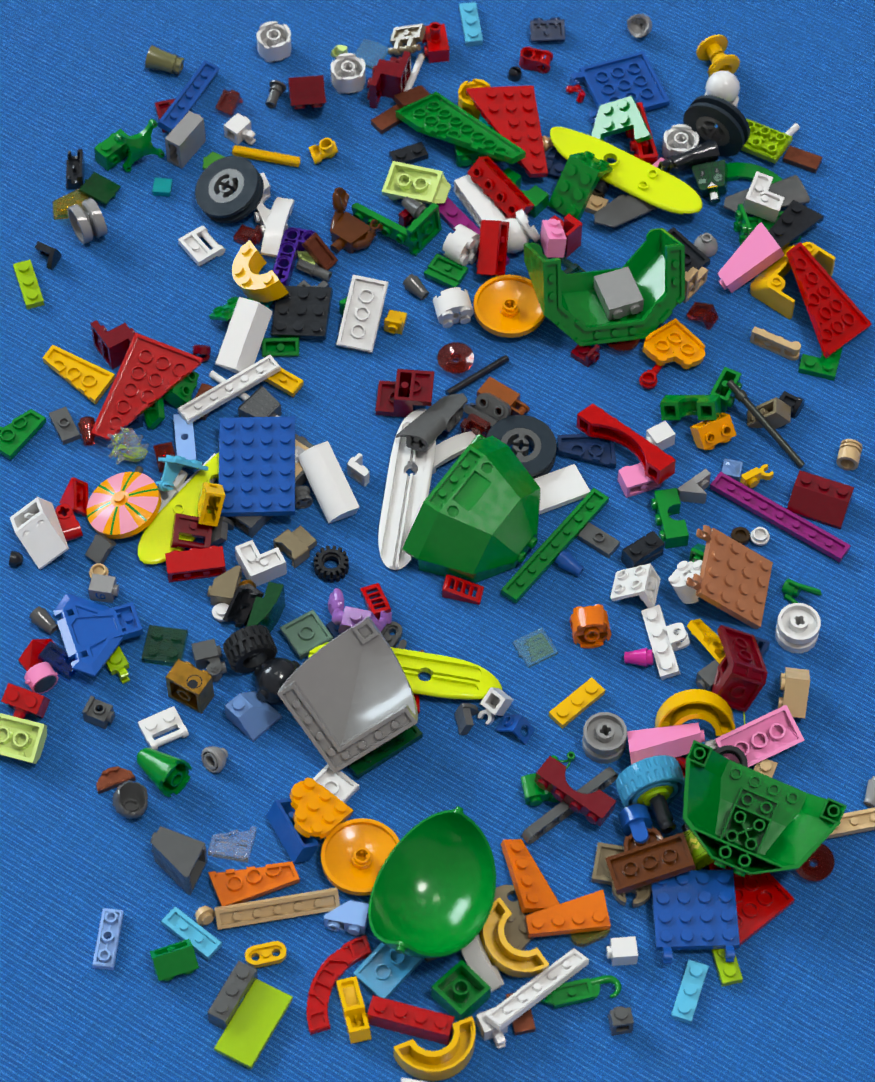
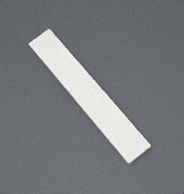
M268 355L178 408V413L187 424H190L281 371V367L271 355Z
M573 948L485 1015V1020L497 1030H503L587 966L589 959Z

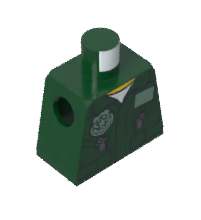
M725 159L692 166L702 198L709 197L710 203H719L720 195L727 193L728 168Z

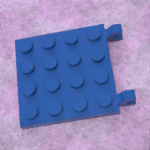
M644 51L580 68L579 72L570 74L572 86L579 85L583 81L585 82L598 110L600 105L632 96L636 103L642 102L645 112L670 104V100ZM598 110L589 112L591 124H595Z
M733 869L692 870L651 884L656 951L662 950L663 964H672V950L725 949L726 962H734L735 949L740 947Z

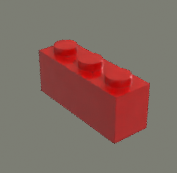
M481 220L477 274L486 276L505 275L510 222Z
M210 546L203 549L192 548L187 551L175 550L165 553L169 583L216 577L226 572L223 546Z

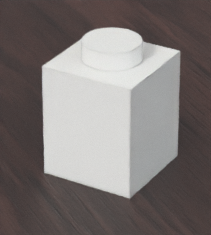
M666 421L646 431V440L661 450L675 444L676 434Z
M636 936L611 938L610 946L606 947L607 958L611 959L612 966L637 964Z

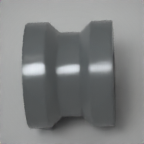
M296 487L295 507L298 509L310 507L313 499L310 496L309 487Z

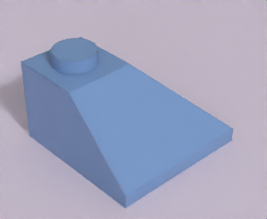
M256 691L239 693L225 705L226 718L252 742L282 718V715L267 701L262 702L258 699Z

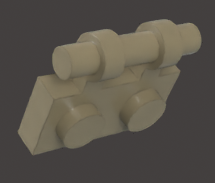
M415 24L394 27L390 39L394 47L388 49L389 54L397 56L402 55L404 51L411 52V54L420 51L421 46L416 44V42H422L426 30L425 25Z

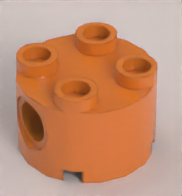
M603 605L578 606L573 609V614L569 621L573 641L576 645L578 643L582 648H596L604 645L603 641L606 639L607 642L610 640L612 633L608 614L604 610Z

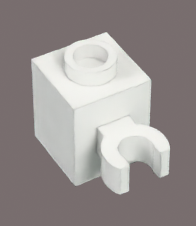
M237 113L224 125L225 137L235 144L239 145L244 139L250 145L256 141L253 138L256 134L251 130V121L247 117Z
M491 687L480 702L486 709L479 712L478 718L482 719L487 714L488 720L486 724H492L494 715L503 716L514 699L501 689Z
M492 1009L476 1014V1024L484 1041L494 1038L498 1049L505 1047L506 1039L503 1033L508 1032V1026L499 1031L485 1020V1015Z

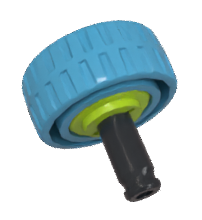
M659 755L645 758L624 769L616 779V788L623 806L642 804L647 807L648 811L653 810L662 833H670L675 830L676 824L673 822V816L668 804L684 792L685 777L678 761L672 756Z

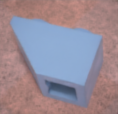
M352 900L347 901L325 914L324 927L331 931L342 930L352 935H365L369 920V904Z

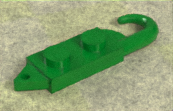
M612 975L563 983L545 997L546 1000L542 999L539 1002L551 1005L556 1009L595 1000L600 994V985L612 983L616 988L615 992L610 995V998H614L620 994L621 983Z

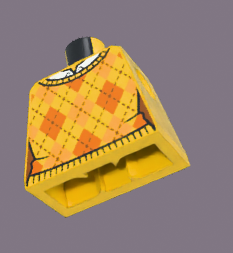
M208 482L203 483L198 502L199 524L218 527L225 499L222 485Z

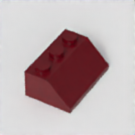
M800 470L787 509L800 517L841 530L852 500L854 487Z

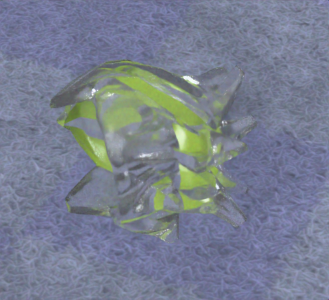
M120 426L122 431L114 435L107 434L112 439L107 448L114 447L109 454V458H116L118 455L115 462L117 465L123 460L139 462L146 457L149 444L141 445L143 436L137 435L132 428Z

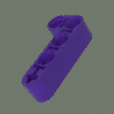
M294 227L285 230L273 272L284 286H289L298 251H306L302 244L313 233H316L315 231Z

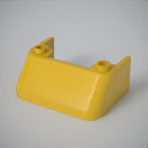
M811 242L802 243L825 271L832 276L836 257ZM795 245L785 248L783 250L785 255L763 270L750 285V294L789 320L793 316L795 300L782 292L785 288L783 277L792 269L786 253Z

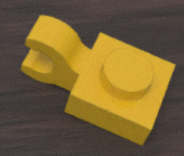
M764 464L759 469L756 467L742 474L740 483L749 488H754L759 484L760 479H772L774 472L765 473L768 470V464Z

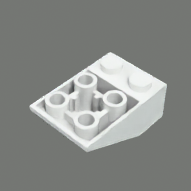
M37 497L10 517L16 535L40 570L69 549L51 502Z

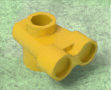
M330 138L322 139L318 146L315 144L309 147L315 164L322 162L325 158H332L336 153H339L335 141H332Z

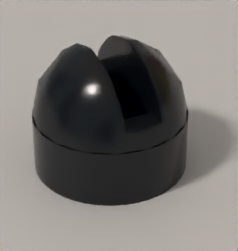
M513 66L509 69V80L517 82L522 78V72L519 67Z
M11 551L9 566H20L23 562L22 554L17 551Z

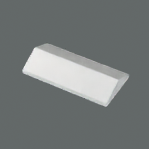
M239 297L215 364L234 373H239L253 365L273 311L259 302Z

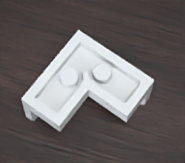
M756 171L743 207L747 213L776 222L785 197L769 192L773 177Z
M253 540L235 547L236 560L239 566H241L246 579L253 581L256 587L287 574L286 561L278 547L262 554L259 553Z

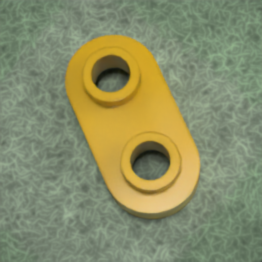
M279 941L251 946L245 952L246 963L253 968L281 963L287 955L286 947ZM278 952L280 955L273 956V953ZM255 956L259 957L257 961H254L252 958Z

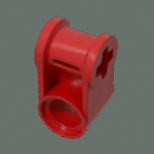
M524 47L520 51L519 66L525 70L548 73L550 71V62L553 60V54L547 50Z
M67 504L57 506L55 512L66 542L82 537L83 533L80 524L76 520L72 508Z

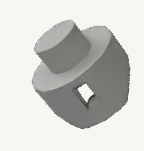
M636 14L628 19L627 26L634 37L640 38L651 32L652 21L645 14Z

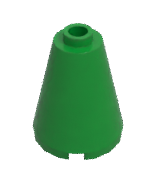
M149 747L140 750L137 754V764L164 796L172 797L170 794L173 793L177 795L189 782L191 776L188 773L189 769L192 771V767L187 761Z

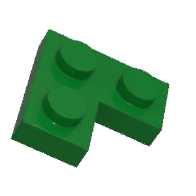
M842 347L828 358L824 357L823 352L821 358L803 354L798 373L834 381Z

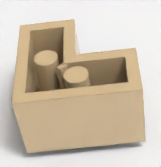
M785 667V673H781L780 690H783V697L778 699V708L787 705L792 717L805 718L810 686L809 670Z

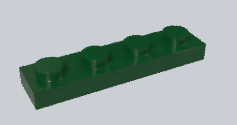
M413 725L348 765V768L358 779L421 739L423 733L416 725Z

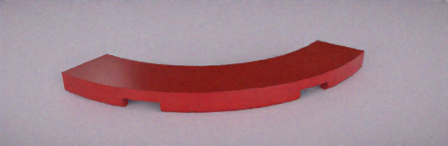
M366 935L357 937L342 945L340 949L324 961L311 983L307 1001V1022L310 1035L330 1029L328 1004L331 992L336 984V980L347 969L358 961L367 958L372 953Z

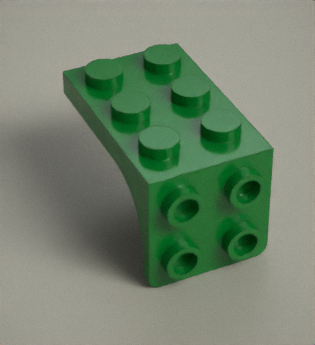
M589 151L570 155L548 206L564 216L571 214L580 221L595 186L605 174L612 172L613 168L609 166L607 161L597 159L595 154Z
M738 204V208L735 211L736 222L733 223L735 232L739 234L740 245L759 223L762 222L768 231L775 224V222L758 216L747 217L743 204ZM784 211L778 213L776 221L779 219V217L782 215ZM801 235L799 239L791 243L801 242Z

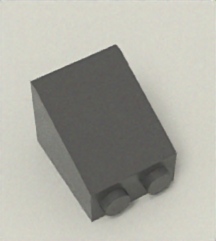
M160 826L158 831L153 833L150 840L154 860L186 894L191 895L208 862L206 845L204 842Z

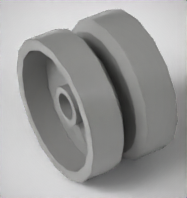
M89 198L83 201L81 207L77 204L68 207L67 212L70 223L81 243L86 244L92 241L93 235L99 238L107 234L106 222L94 199Z
M599 712L592 715L586 721L583 728L582 746L586 756L594 762L607 764L617 761L623 755L627 740V727L624 721L616 714L610 712Z

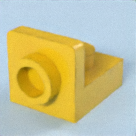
M389 310L387 318L384 319V331L402 335L407 313Z

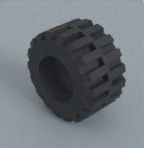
M252 625L239 629L231 634L223 644V650L229 664L236 673L253 672L257 666H261L265 661L275 658L277 653L272 636L267 627H263V625Z

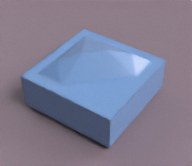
M724 458L722 473L739 481L743 462Z

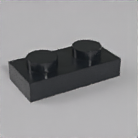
M421 141L390 151L389 157L392 162L413 164L428 159V152Z

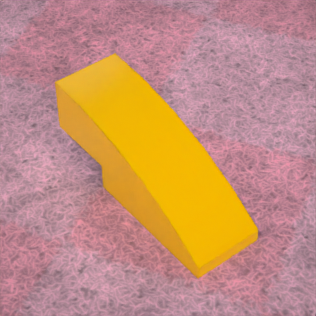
M357 977L336 980L350 1043L370 1040V1026Z

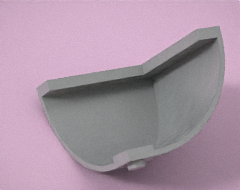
M369 616L335 637L308 658L288 677L277 693L334 773L418 723L417 705L408 679L391 647Z

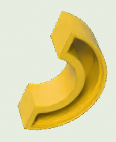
M249 240L241 246L232 265V275L237 285L249 299H253L256 302H271L287 295L289 292L272 270L259 275L260 270L267 262Z
M702 689L684 690L672 695L661 705L655 718V728L682 725V723L691 719H702L714 727L716 736H722L736 729L734 715L728 703L719 695Z
M499 897L494 901L489 917L480 931V939L493 966H496L499 971L507 975L520 978L536 976L547 969L550 964L538 948L530 951H521L508 943L504 935V926L512 913Z
M471 1016L453 1023V1039L442 1050H424L416 1044L414 1039L394 1046L396 1062L405 1072L421 1080L440 1081L455 1076L467 1066L474 1052L476 1031L473 1017Z

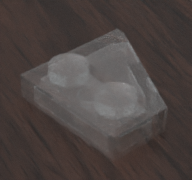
M250 827V830L243 832L234 830L229 833L213 835L208 849V856L248 863L257 827Z

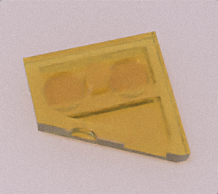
M79 188L54 200V220L68 219V207L75 204L81 207L82 202L89 199V197L79 192Z

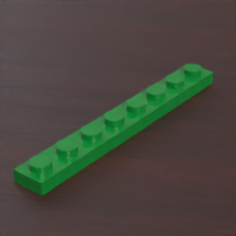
M593 488L501 589V594L517 603L554 563L559 554L573 542L583 528L609 502V497Z

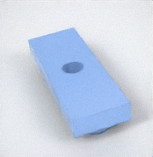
M173 414L177 456L185 457L187 460H196L193 422L187 424L180 414Z
M103 908L93 968L114 970L124 916L123 910Z

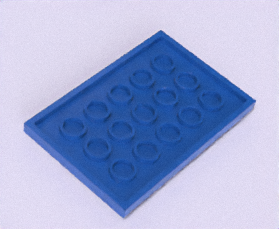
M295 416L220 418L219 484L223 486L225 492L220 517L295 515Z

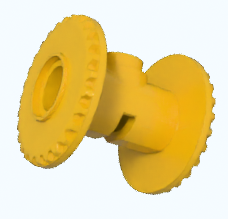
M712 35L703 40L697 48L696 55L700 60H710L712 62L708 69L709 77L718 71H729L734 74L740 65V60L736 55H725L724 51L728 46V40L724 35Z

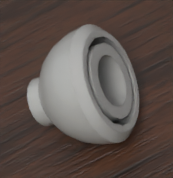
M709 233L698 236L694 241L693 245L707 257L715 255L718 251L717 240Z
M216 746L204 748L201 753V759L205 768L212 773H219L223 770L228 758L227 750Z

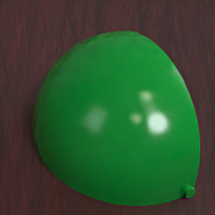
M456 806L453 810L438 812L414 826L397 843L377 875L369 900V924L372 932L381 942L400 954L417 958H437L455 953L467 946L478 935L489 917L496 890L494 857L484 833L472 819L463 813L464 809L462 807Z

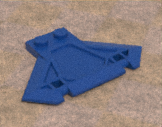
M67 593L53 611L55 617H62V619L57 621L68 657L69 659H76L71 662L72 669L93 677L97 676L122 640L144 634L133 602L109 608Z

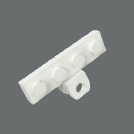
M660 604L641 610L661 679L664 680L681 674L674 651L690 645L688 633L683 623L666 626Z

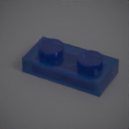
M51 641L38 656V659L50 663L56 672L69 681L77 672L71 666V662L76 659H69L67 652Z

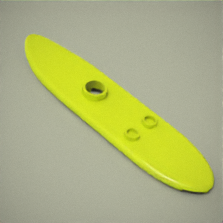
M564 127L551 128V141L566 160L572 154L585 151L592 152L599 160L607 161L608 158L616 160L615 163L609 164L613 168L612 172L605 174L601 180L654 207L671 213L683 215V213H698L702 209L700 196L677 177L663 170L661 171L659 168L590 135Z
M219 452L204 465L209 467L208 471L200 470L157 514L153 522L145 529L138 544V557L143 564L166 562L165 553L186 549L182 547L170 548L174 515L178 513L198 517V502L203 483H210V480L213 478L219 480ZM179 535L180 540L193 542L196 537Z
M326 642L323 645L317 646L314 649H312L309 652L308 658H310L314 653H316L319 649H321L329 642ZM391 647L414 694L448 699L478 700L483 699L491 687L502 690L500 682L493 674L474 663L443 655ZM422 672H427L431 675V679L429 681H422L418 678V675Z

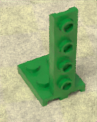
M354 203L351 206L354 217L369 226L373 219L378 220V224L381 223L383 225V230L380 233L396 240L399 244L409 247L410 254L417 256L442 230L439 205L435 203L425 208L423 213L413 220L408 228L359 203Z

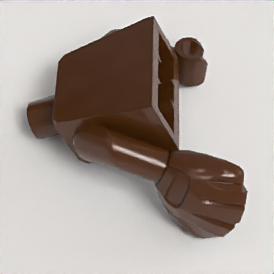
M341 187L335 188L332 196V205L335 212L330 227L331 240L333 242L330 248L336 254L342 249L352 254L355 251L368 248L376 237L375 233L383 230V225L381 223L378 224V220L373 219L369 226L345 211L349 194Z

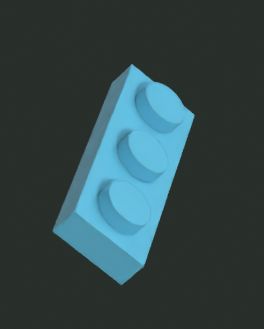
M476 2L460 3L459 11L465 45H483Z
M174 907L161 921L163 926L182 941L190 939L194 950L208 961L222 947V942L177 907Z
M688 960L671 1014L672 1019L691 1024L706 978L708 965Z

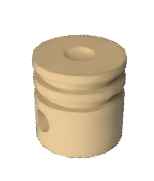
M853 439L841 441L836 464L844 470L857 469L863 448L862 444Z

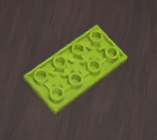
M746 118L750 128V136L741 150L776 163L792 142L793 137Z
M255 979L214 1047V1051L252 1069L291 1004L293 997Z

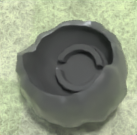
M130 780L119 785L112 799V805L115 807L116 812L127 819L142 817L148 806L147 789L144 785Z

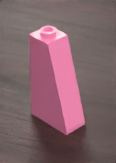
M762 222L756 226L717 273L721 278L719 283L724 290L728 288L733 293L785 255Z
M699 723L627 731L631 765L653 756L668 755L675 758L689 753L694 740L700 743L705 742L704 730H700Z

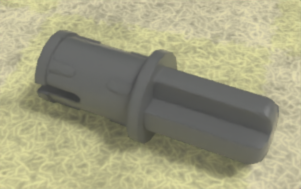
M299 259L296 268L310 274V277H317L327 283L332 276L331 271H327L319 267L318 264L314 265L303 259Z

